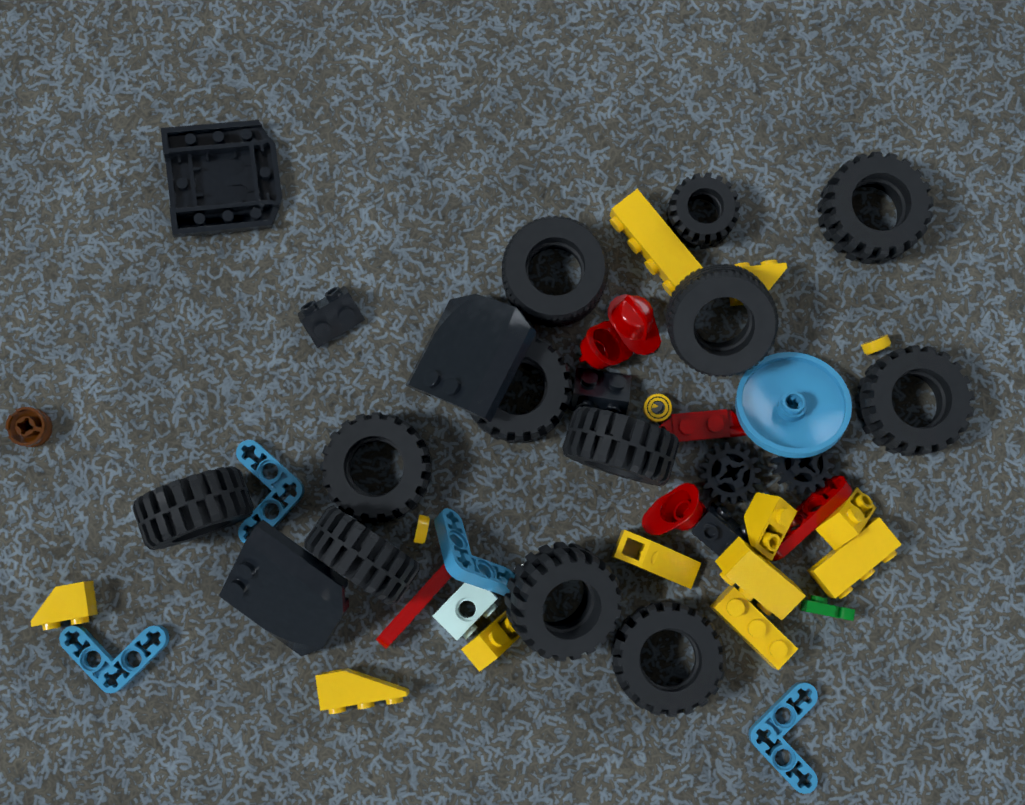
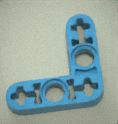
M245 440L238 445L236 450L237 458L271 492L257 506L253 514L240 525L238 535L243 543L247 540L248 531L246 528L248 526L253 528L259 523L258 520H255L257 515L261 521L265 520L275 528L304 495V485L262 445L253 440ZM255 446L254 454L260 459L264 455L267 456L266 459L259 463L257 469L253 467L258 464L254 459L248 457L245 460V447L253 448ZM268 464H275L278 468L277 476L271 480L266 479L263 469ZM286 484L291 486L296 484L295 491L297 495L295 497L289 495L284 500V502L288 503L286 508L282 502L274 499L276 494L281 498L286 494L287 490L284 488ZM274 503L279 507V515L275 519L270 520L265 516L264 510L268 504Z
M449 508L443 509L434 519V525L447 572L456 580L505 596L506 593H510L506 586L509 578L514 579L515 574L504 566L473 556L462 519L455 511Z
M80 625L68 626L63 629L59 641L62 648L101 690L106 693H115L129 684L167 646L170 637L167 629L163 626H149L115 659L86 628ZM78 632L80 635L78 636L77 640L82 644V646L87 645L88 642L90 646L82 650V652L79 655L78 651L82 648L77 643H69V641L71 640V636L69 635V633L73 634ZM159 632L161 636L158 639L161 643L152 644L147 649H144L142 646L146 645L152 638L150 633ZM92 650L97 651L101 656V662L97 667H92L87 662V656ZM133 650L139 652L142 658L140 665L137 667L129 665L127 660L128 654ZM124 669L126 672L116 679L118 685L109 686L107 683L110 680L108 674L113 675Z
M797 682L751 726L748 736L753 746L796 791L808 794L817 787V775L782 738L816 704L818 699L814 686L807 682ZM799 689L804 691L809 689L807 694L810 698L809 701L801 700L796 704L800 708L798 712H796L793 706L786 703L789 698L792 702H795L800 697ZM786 707L790 711V719L786 723H778L775 713L779 708ZM768 729L767 737L775 744L778 739L780 743L774 745L771 749L762 740L757 743L756 740L759 737L756 733L757 730L766 731ZM781 749L788 750L790 753V760L785 765H778L775 761V754ZM797 761L800 762V765H797L796 768L804 775L810 774L807 777L809 781L807 786L804 784L798 786L799 778L792 771L789 773V776L786 775V772L795 767Z

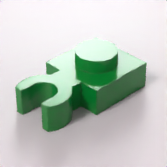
M811 595L810 601L804 599L801 601L800 611L854 621V609L829 605L828 598Z

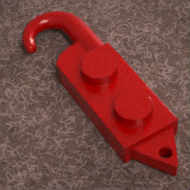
M727 409L671 414L670 419L658 426L659 428L664 427L665 430L675 434L679 442L747 436L739 424L736 414Z

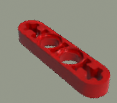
M834 476L826 481L824 488L817 489L795 509L797 513L772 561L785 557L851 496L852 488L843 476ZM822 505L816 511L811 512L815 507ZM801 524L797 529L791 531L794 526Z
M445 564L437 570L376 638V641L385 649L396 640L416 615L432 600L434 595L451 579L452 576L447 572Z

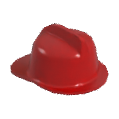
M629 294L617 296L610 302L608 319L624 345L638 355L653 353L660 346L661 338L650 302L641 296Z
M604 321L587 330V334L580 344L582 356L579 361L580 363L587 361L595 369H604L629 359L633 352L624 345L610 321Z
M684 483L657 499L643 515L642 527L645 532L650 535H662L672 529L685 531L695 527L702 514L706 511L705 505L699 500V490L691 483Z

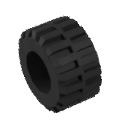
M697 173L693 175L692 179L687 177L682 181L681 185L678 184L671 196L666 215H668L667 224L672 226V231L676 235L680 236L679 239L682 243L685 241L690 243L688 247L695 248L696 245H700V249H706L708 245H711V247L718 245L720 241L723 242L739 219L740 201H736L738 194L736 190L731 192L732 184L729 181L726 184L722 183L723 177L717 175L716 179L711 178L712 173H705L704 177ZM695 199L710 201L717 209L718 219L707 224L696 221L688 211V203Z

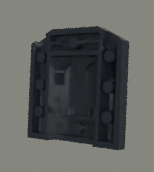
M259 120L161 128L171 207L172 235L174 238L273 227L283 201L276 144L265 132Z
M478 294L450 299L406 386L491 422L537 331L529 324L526 316L517 307Z
M262 520L254 528L245 541L219 594L220 598L300 656L322 649L329 642L349 608V599L345 597V588L348 586V580L265 520Z

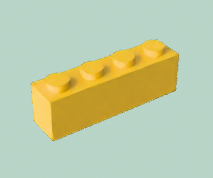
M638 188L611 208L609 215L611 219L609 221L618 233L622 231L629 239L627 240L628 246L635 254L641 253L646 259L644 262L646 268L651 274L659 275L664 281L662 283L664 290L671 297L672 292L675 291L676 286L680 284L681 280H684L691 272L703 268Z

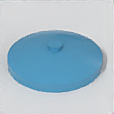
M782 352L764 357L762 361L758 362V365H754L752 369H748L744 373L735 397L737 418L747 436L764 450L788 458H806L827 451L843 436L851 418V396L842 377L824 361L803 353Z

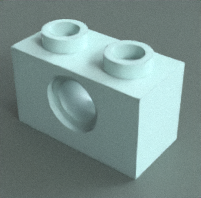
M464 583L432 617L456 640L461 636L467 639L478 628L474 624L481 615L487 618L498 607L494 603L498 597L491 591ZM463 601L474 603L476 611L473 616L466 617L461 614L460 604Z

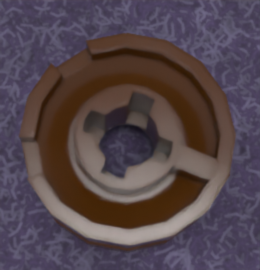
M21 407L15 409L16 411L9 415L5 429L8 431V438L13 443L25 447H38L49 440L53 425L50 417L45 412L32 407ZM30 423L33 426V430L29 429L26 431V425Z

